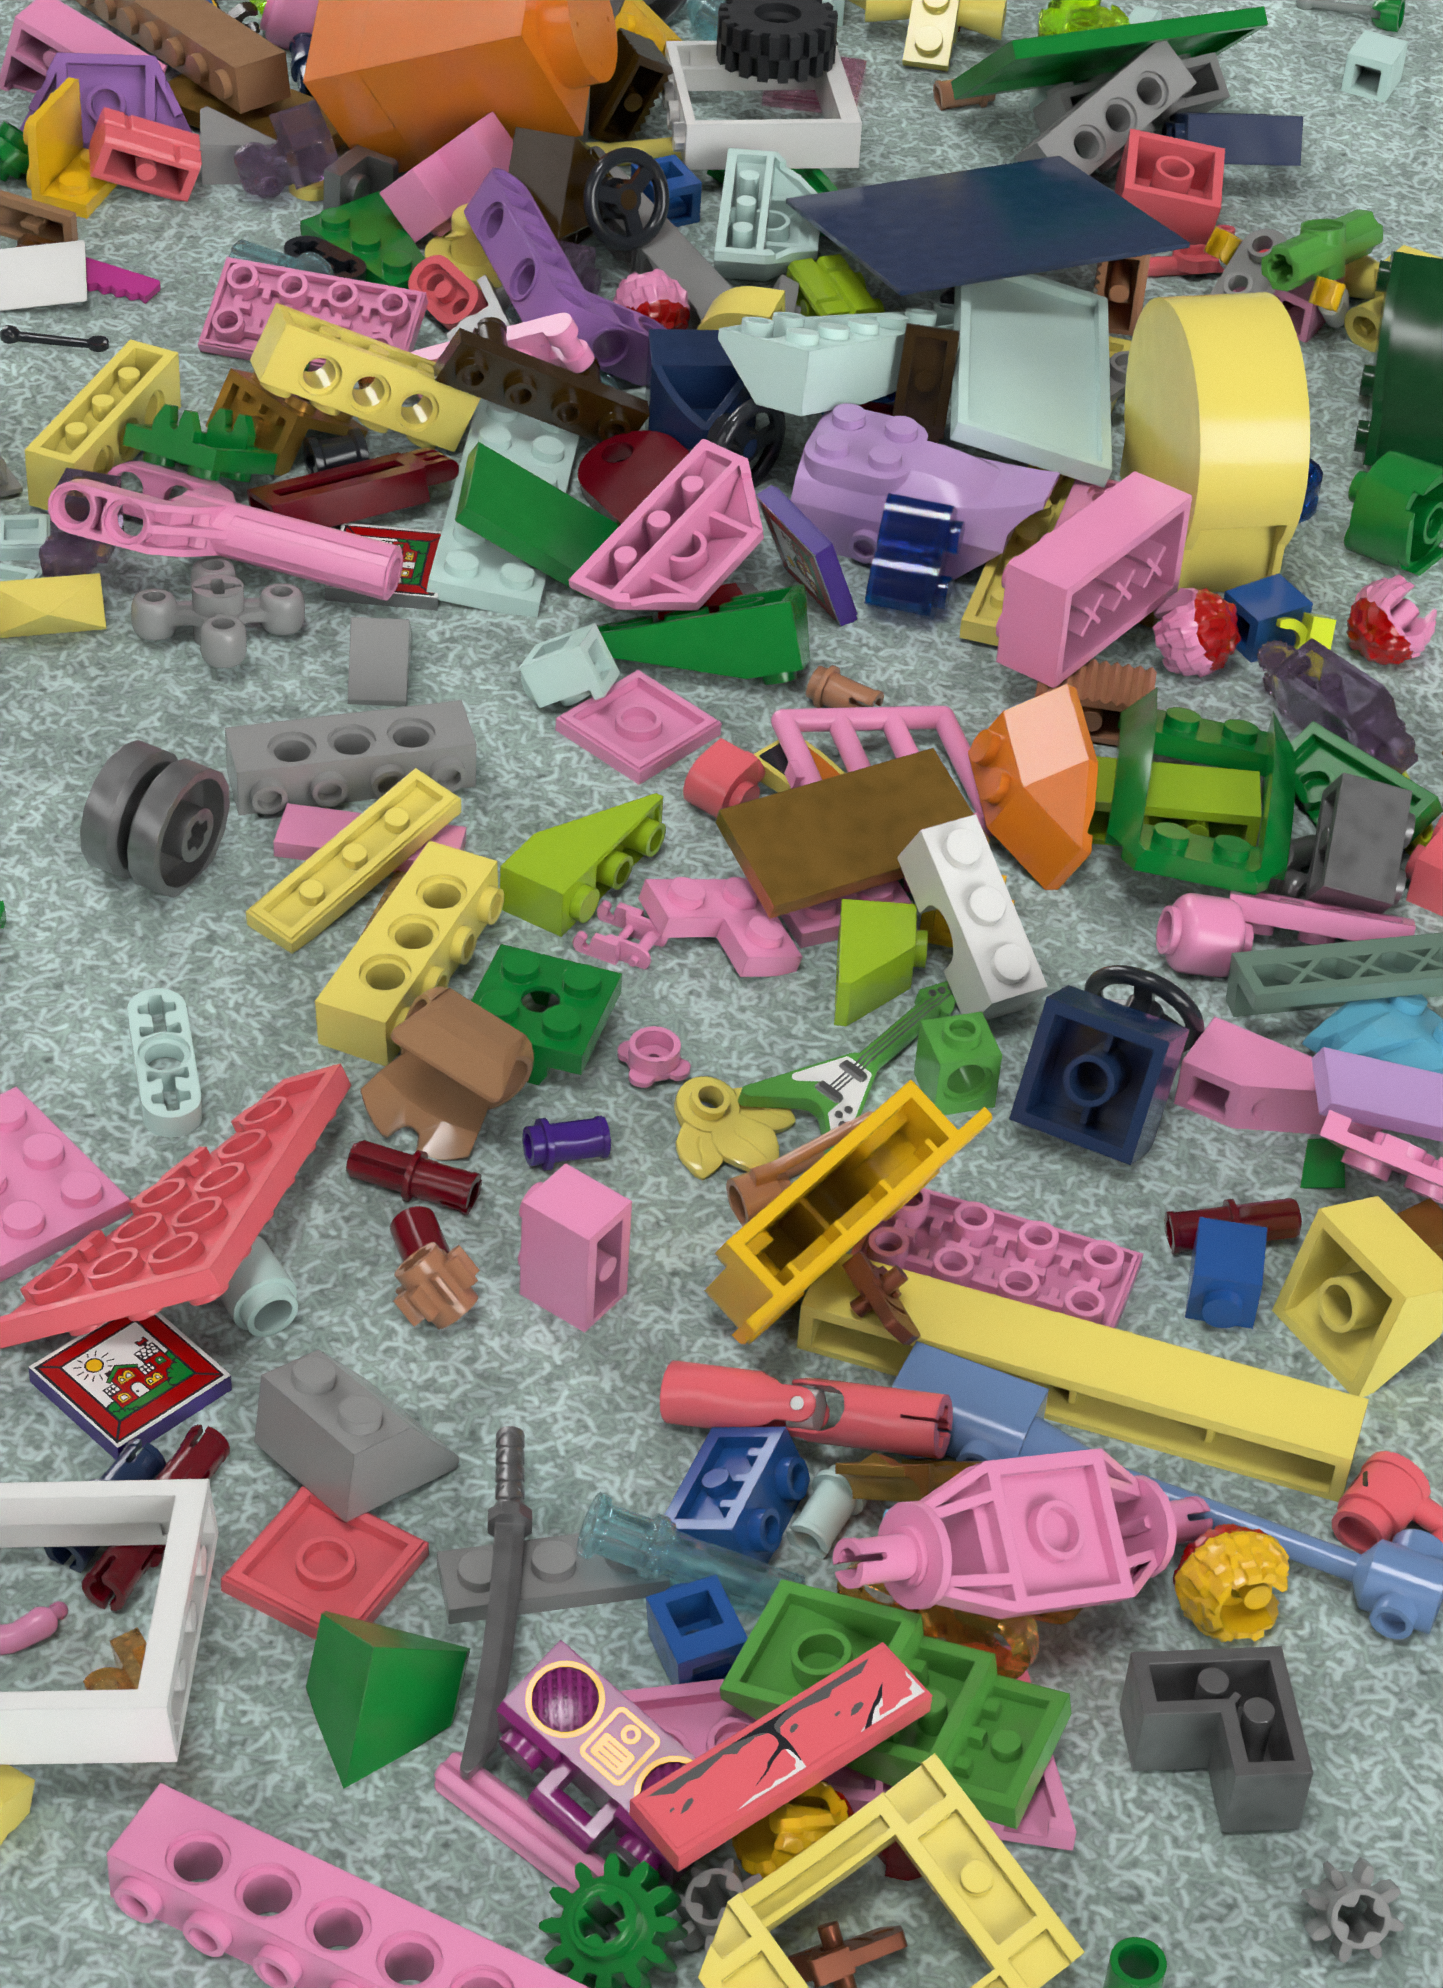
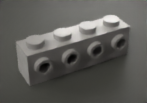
M1215 52L1192 58L1190 54L1178 56L1197 83L1182 95L1187 103L1176 112L1207 113L1230 97ZM1112 72L1095 76L1084 84L1074 86L1073 82H1066L1049 89L1046 92L1048 98L1032 109L1040 133L1044 132L1096 88ZM1159 115L1151 123L1157 126L1164 122H1170V116L1163 120ZM1106 118L1108 126L1112 129L1110 122Z

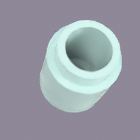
M257 1236L251 1246L250 1254L242 1260L228 1282V1289L218 1298L239 1328L249 1330L252 1335L257 1337H268L279 1333L294 1320L298 1312L297 1289L265 1240Z

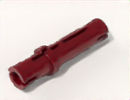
M202 1425L191 1427L176 1453L167 1462L155 1480L210 1479L230 1454V1446L227 1439L219 1431L208 1426L201 1439L197 1441L203 1433ZM166 1545L109 1546L81 1582L85 1596L98 1607L105 1609L115 1593V1597L109 1604L111 1611L122 1609L134 1590L133 1588L148 1568L158 1566L163 1560Z

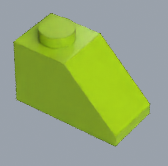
M842 899L837 941L834 1025L848 1026L911 989L913 967L925 968L928 931L916 930V904Z

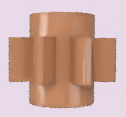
M431 1242L410 1255L395 1271L394 1276L402 1285L396 1289L395 1292L398 1296L393 1302L414 1327L426 1318L428 1322L432 1321L437 1329H443L460 1319L477 1302L478 1295L471 1286L477 1283L478 1279L475 1275L480 1270L460 1245L446 1253L435 1242Z

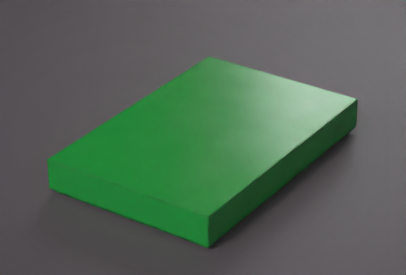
M480 442L468 454L455 521L570 588L569 579L618 528L617 523ZM578 592L579 594H581V595H583V596H585V597H587V598H589V599H591V600H595V599H592V598H590V597H588V596H586V595H584V594Z

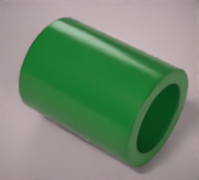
M1129 1937L1119 1941L1111 1951L1103 1988H1162L1167 1969V1960L1164 1952L1157 1944L1142 1937Z

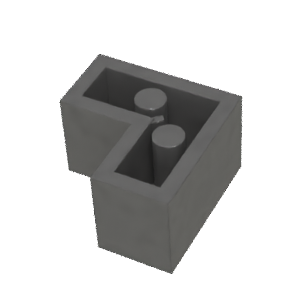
M1282 1646L1131 1652L1119 1710L1132 1771L1208 1768L1222 1832L1299 1829L1313 1777V1769Z

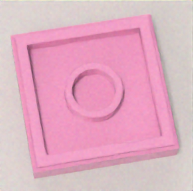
M636 670L614 683L605 697L594 700L592 696L556 718L555 730L640 785L720 736L722 723L640 670Z

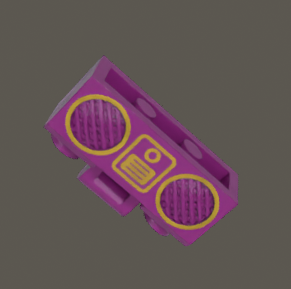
M560 1640L505 1697L496 1709L499 1732L503 1734L498 1742L506 1754L528 1773L533 1774L538 1767L547 1773L544 1779L531 1792L527 1802L582 1852L587 1855L593 1851L614 1828L615 1835L620 1838L615 1847L633 1868L645 1861L674 1886L695 1862L677 1872L629 1815L630 1799L691 1762L696 1757L566 1643ZM570 1783H573L601 1808L594 1817L563 1791Z

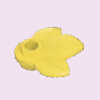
M708 1076L689 1079L679 1088L674 1101L675 1114L681 1126L675 1143L680 1161L700 1180H704L714 1174L723 1161L746 1172H750L751 1168L772 1162L779 1158V1145L776 1133L783 1132L794 1126L796 1119L791 1109L745 1107L738 1103L742 1087L731 1088L725 1082ZM700 1101L710 1103L716 1108L706 1107Z

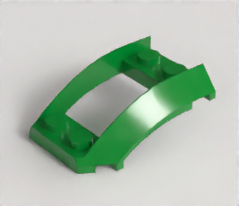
M1158 687L1122 711L1118 722L1120 733L1117 741L1115 778L1105 843L1123 847L1121 859L1133 870L1256 895L1268 889L1271 878L1284 880L1288 865L1294 815L1295 762L1294 748L1274 711L1268 732L1261 731L1256 725L1245 720L1229 719L1223 723L1203 719L1198 713L1187 708L1171 707L1166 711L1157 709ZM1153 754L1219 768L1260 772V776H1263V804L1258 847L1251 846L1246 840L1232 835H1219L1216 838L1192 834L1185 827L1174 823L1161 822L1155 826L1144 824L1143 820Z

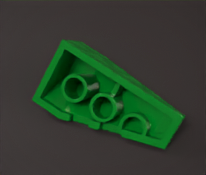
M804 584L730 597V602L719 606L720 611L709 613L707 606H701L699 610L669 612L664 615L663 622L654 623L653 616H639L597 625L613 658L743 679L762 677L765 685L780 684L797 679L796 671L804 670L810 661L807 598Z

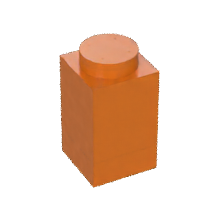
M318 0L303 83L350 150L356 145H360L394 158L398 162V173L411 170L492 111L513 141L516 127L573 137L583 136L590 86L608 82L615 72L618 45L614 14L610 0Z

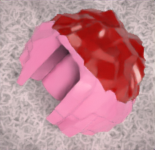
M655 269L643 274L634 272L628 275L627 279H622L619 283V288L616 290L613 302L654 319L666 329L687 330L690 319L688 293L680 286L677 280L671 279L663 270Z
M1399 574L1389 579L1384 577L1380 580L1372 581L1360 590L1356 595L1355 602L1351 606L1347 620L1348 630L1346 631L1350 639L1348 645L1352 650H1358L1368 661H1375L1380 665L1388 663L1399 665L1405 660L1420 656V653L1425 650V646L1430 642L1431 636L1435 632L1437 610L1434 608L1424 618H1417L1420 613L1416 605L1407 598L1402 599L1415 585L1407 582Z
M1180 588L1177 593L1167 597L1165 602L1154 610V615L1157 619H1161V621L1153 626L1156 647L1160 649L1163 657H1165L1162 659L1165 668L1175 674H1182L1183 676L1197 675L1199 678L1224 668L1229 656L1234 654L1236 645L1241 641L1237 627L1236 605L1228 603L1221 596L1210 592L1207 588L1201 590Z

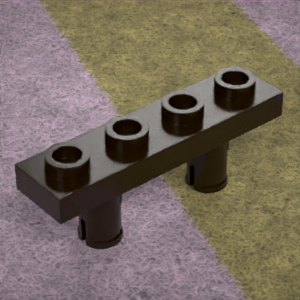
M495 317L481 319L477 323L478 328L474 327L473 333L459 328L433 366L434 377L437 382L598 443L622 433L627 434L631 433V431H639L650 416L647 400L601 382L600 363L596 357H594L595 359L588 369L575 373L510 348L507 344V326L502 320Z

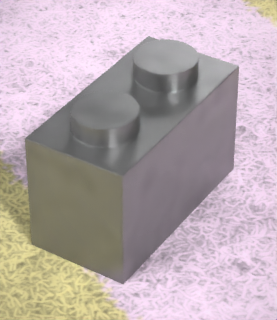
M1344 772L1323 791L1304 900L1376 913H1384L1392 905L1398 904L1406 883V872L1400 869L1402 851L1409 845L1412 839L1416 821L1415 815L1409 813L1412 791Z

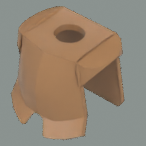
M440 986L419 995L410 1006L405 1021L393 1029L391 1039L400 1046L401 1055L381 1069L360 1089L368 1116L383 1137L388 1138L401 1128L409 1127L418 1134L416 1151H425L428 1157L437 1160L467 1159L487 1111L511 1100L529 1080L534 1061L532 1044L525 1034L453 989Z

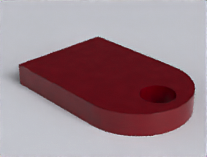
M631 431V433H622L610 437L593 447L579 464L578 480L582 494L597 512L616 522L619 527L686 457L689 451L673 437L657 431Z

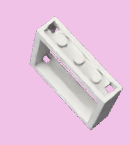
M666 41L665 58L671 65L674 73L668 75L669 82L663 84L662 107L667 109V128L672 130L673 152H681L683 163L690 170H725L728 148L778 152L786 160V167L790 169L859 168L862 121L837 46L835 64H833L829 72L823 71V76L815 79L809 75L805 82L798 83L795 79H788V84H778L777 79H768L767 83L757 82V77L755 76L745 79L739 77V71L730 73L725 70V64L720 65L717 61V41ZM815 90L824 119L695 120L688 91Z
M209 1479L0 1483V1548L166 1545L138 1689L0 1692V1765L178 1761L219 1534Z

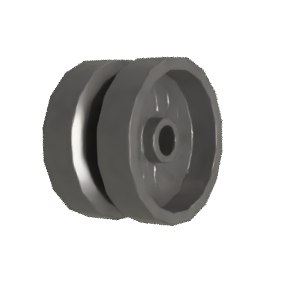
M140 740L124 744L107 760L94 780L84 806L80 839L81 852L89 865L125 879L132 877L136 884L172 898L179 896L211 864L224 835L230 800L229 786L223 773L186 758L178 760L175 754Z

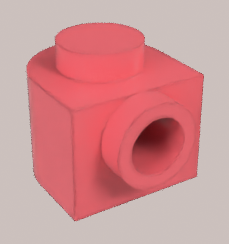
M720 738L702 753L690 768L683 787L684 799L717 818L720 809L759 798L760 789L758 783L765 776L764 766L754 754L744 751Z

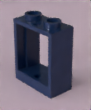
M1175 112L1170 116V122H1164L1161 135L1225 148L1224 164L1301 166L1303 116Z

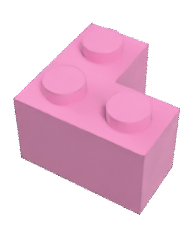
M492 111L437 152L406 172L379 194L414 243L429 232L434 237H441L451 230L453 211L459 206L470 202L492 168L509 171L513 140Z

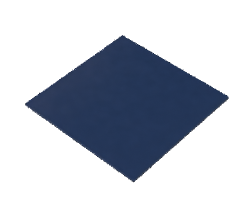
M1061 156L786 198V204L900 296L1190 248V242Z

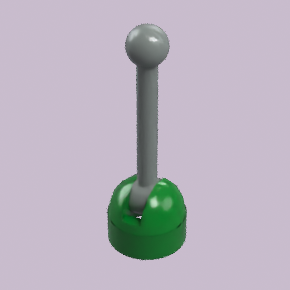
M1296 0V6L1302 10L1319 8L1370 15L1372 22L1377 28L1392 32L1399 31L1403 23L1406 0H1376L1372 6L1329 0Z

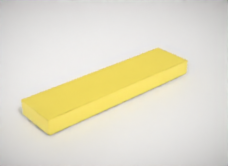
M415 768L246 910L247 925L293 954L322 933L461 813V798Z

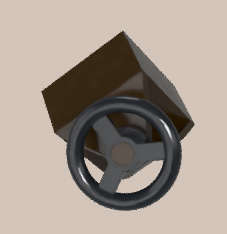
M516 127L508 173L518 178L527 187L559 245L575 248L595 235L599 241L612 249L632 251L647 245L657 236L667 217L669 188L662 168L651 155L637 148L623 147L612 150L600 158L592 147L576 137ZM622 163H633L639 166L631 179L614 178L610 170ZM651 181L654 189V207L649 221L643 227L638 209L641 205V193ZM612 219L623 220L627 236L614 233L606 224Z

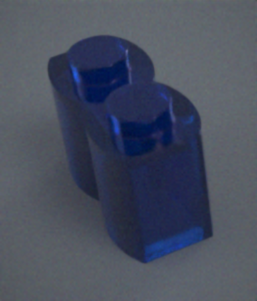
M888 493L880 523L876 551L870 569L864 604L872 608L934 620L937 609H947L952 591L953 577L945 575L949 553L959 554L965 530V522L957 520L958 510L955 506Z

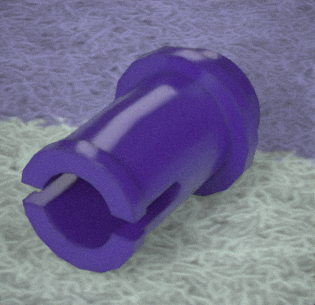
M602 1116L551 1124L546 1118H539L535 1120L533 1126H525L523 1129L522 1143L525 1159L529 1166L541 1165L543 1171L552 1170L556 1162L594 1157L607 1158L610 1155V1130L606 1118Z

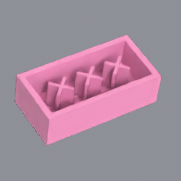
M1134 471L1115 486L1106 489L1100 497L1085 508L1077 510L1070 519L1051 533H1046L1040 541L1021 555L1013 557L1005 567L1001 581L1005 591L1002 613L996 625V635L999 637L996 662L1055 688L1165 602L1167 597L1177 593L1192 495Z

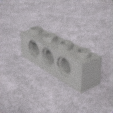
M1167 41L1151 43L1134 54L1014 157L1018 162L1061 156L1088 175L1097 168L1103 173L1121 160L1123 152L1120 149L1126 144L1130 128L1152 133L1156 128L1151 122L1159 115L1164 120L1184 106L1187 102L1182 95L1197 82ZM1106 118L1110 122L1112 129L1108 126ZM1074 145L1079 149L1081 156L1076 152Z
M462 700L225 728L226 768L238 816L256 813L274 814L285 810L287 803L312 807H333L340 803L379 799L415 768L451 792L460 788L476 787L477 744Z

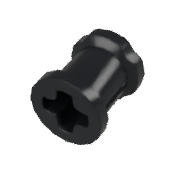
M359 428L349 429L347 435L318 441L316 437L310 436L305 437L303 440V456L308 474L369 459L366 440Z

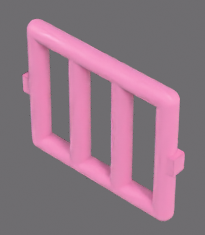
M947 706L779 709L772 715V727L788 761L784 774L791 789L822 780L801 732H830L847 771L851 772L871 766L855 731L883 730L895 757L899 758L919 752L909 730L936 729L976 812L974 815H977L986 835L994 836L986 827L968 756V751L971 747L951 708Z

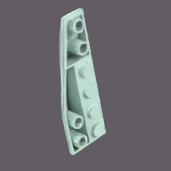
M937 303L934 304L933 310L907 308L904 312L809 317L792 312H774L772 320L762 317H743L741 325L719 328L718 340L756 405L798 416H806L831 411L837 405L843 403L861 405L895 392L906 323L954 330V305Z

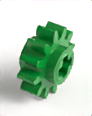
M610 1853L604 1864L603 1876L598 1877L585 1864L579 1862L575 1865V1877L580 1887L574 1893H570L561 1887H552L549 1893L552 1899L563 1908V1912L560 1918L550 1917L539 1922V1929L554 1941L561 1943L553 1947L544 1958L546 1964L554 1971L559 1973L569 1972V1978L589 1988H595V1986L596 1988H622L625 1983H628L632 1988H652L647 1972L653 1966L668 1973H673L678 1968L672 1957L663 1949L665 1942H677L688 1936V1930L675 1919L666 1916V1914L673 1912L682 1900L669 1885L658 1886L659 1873L649 1863L645 1861L639 1863L630 1874L626 1862L616 1853ZM620 1917L622 1920L615 1922L620 1931L619 1935L612 1941L606 1942L604 1938L610 1936L609 1931L605 1927L606 1924Z

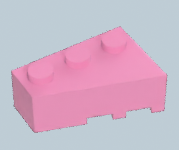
M35 0L15 16L0 72V89L9 91L14 87L36 94L37 90L42 87L47 77L46 72L57 52L123 55L149 54L59 0ZM158 60V62H159V64H160V66H161V68H162V70H163V72H164V74H165L166 69H167V65H165L164 63H162V62H160V61Z

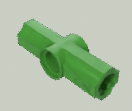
M1356 209L1336 219L1326 218L1304 221L1301 223L1300 235L1273 246L1271 252L1262 257V275L1269 280L1272 289L1286 292L1311 280L1316 281L1317 275L1331 280L1340 279L1345 276L1346 264L1372 253L1373 248L1383 242V225L1377 222L1372 211Z

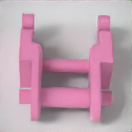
M607 900L602 901L597 908L598 918L603 922L623 928L618 936L612 934L604 936L595 933L590 945L586 943L588 935L584 931H579L573 938V947L578 952L616 965L620 960L632 967L636 966L644 970L647 969L651 963V956L648 953L653 945L663 947L667 943L668 938L660 937L651 919L644 917V910L620 902L613 915L610 912L612 908L611 903ZM629 936H631L633 938L639 939L640 942L637 944L627 939Z

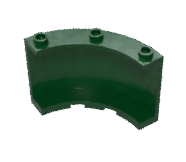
M1391 251L1390 261L1380 260L1375 291L1384 292L1374 362L1373 365L1364 364L1359 395L1368 397L1366 421H1358L1353 451L1363 453V465L1373 466L1388 451H1398L1443 467V259Z

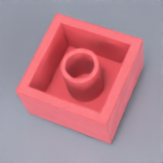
M1130 128L1116 175L1115 193L1190 242V245H1206L1214 231L1221 210L1225 148Z

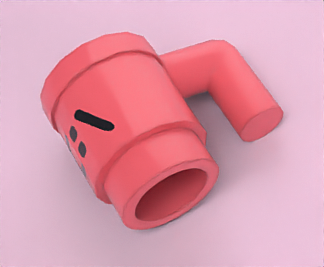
M1380 1451L1375 1452L1366 1460L1360 1473L1339 1499L1338 1511L1332 1518V1529L1337 1539L1344 1546L1359 1554L1366 1552L1381 1539L1392 1542L1393 1537L1398 1532L1405 1530L1411 1520L1443 1543V1507L1429 1498L1431 1493L1429 1481L1417 1465L1398 1453Z

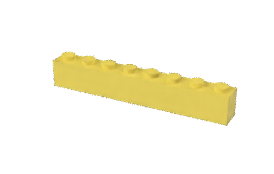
M847 1253L809 1286L802 1301L797 1348L897 1376L913 1346L918 1341L1049 1389L1044 1419L1339 1502L1345 1491L1369 1401L1367 1398L1333 1388H1327L904 1269L902 1270L907 1275L908 1281L898 1288L902 1294L899 1299L921 1336L912 1344L903 1345L886 1330L874 1309L861 1318L851 1308L850 1302L859 1296L860 1293L856 1290L842 1266L853 1256ZM870 1260L878 1268L882 1265L888 1271L893 1268V1266Z

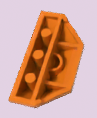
M1069 684L1004 710L988 729L978 733L968 751L987 829L1045 890H1058L1092 851L1093 835L1087 833L1095 810L1098 761L1077 689Z

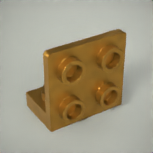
M233 368L229 370L205 425L208 428L209 422L219 408L233 410L232 430L239 414L252 416L256 433L254 447L278 453L274 475L282 476L290 471L308 429L345 436L349 429L359 428L364 438L369 431L352 419L353 415L342 411L337 416L329 415L311 405L309 399L292 393L289 398L274 395L260 385L255 370L253 373Z

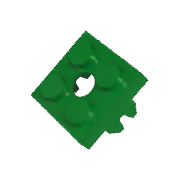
M164 404L153 419L152 425L127 423L122 445L144 451L143 461L166 467H175V463L188 466V475L212 481H219L221 476L231 480L250 482L252 474L274 475L278 453L254 447L256 433L253 418L250 415L239 414L232 430L233 410L219 408L209 422L207 432L201 430L198 412L184 410L179 425H177L178 406Z
M500 944L471 1001L527 1036L532 1044L534 1053L533 1069L527 1083L539 1086L546 1078L550 1068L582 1075L621 994L622 973ZM530 993L535 1003L547 1006L552 994H554L560 1003L559 1005L547 1008L544 1012H534L522 1004V999Z

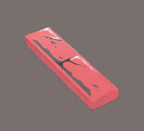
M882 1642L631 1798L629 1815L674 1869L679 1872L930 1712L933 1695Z

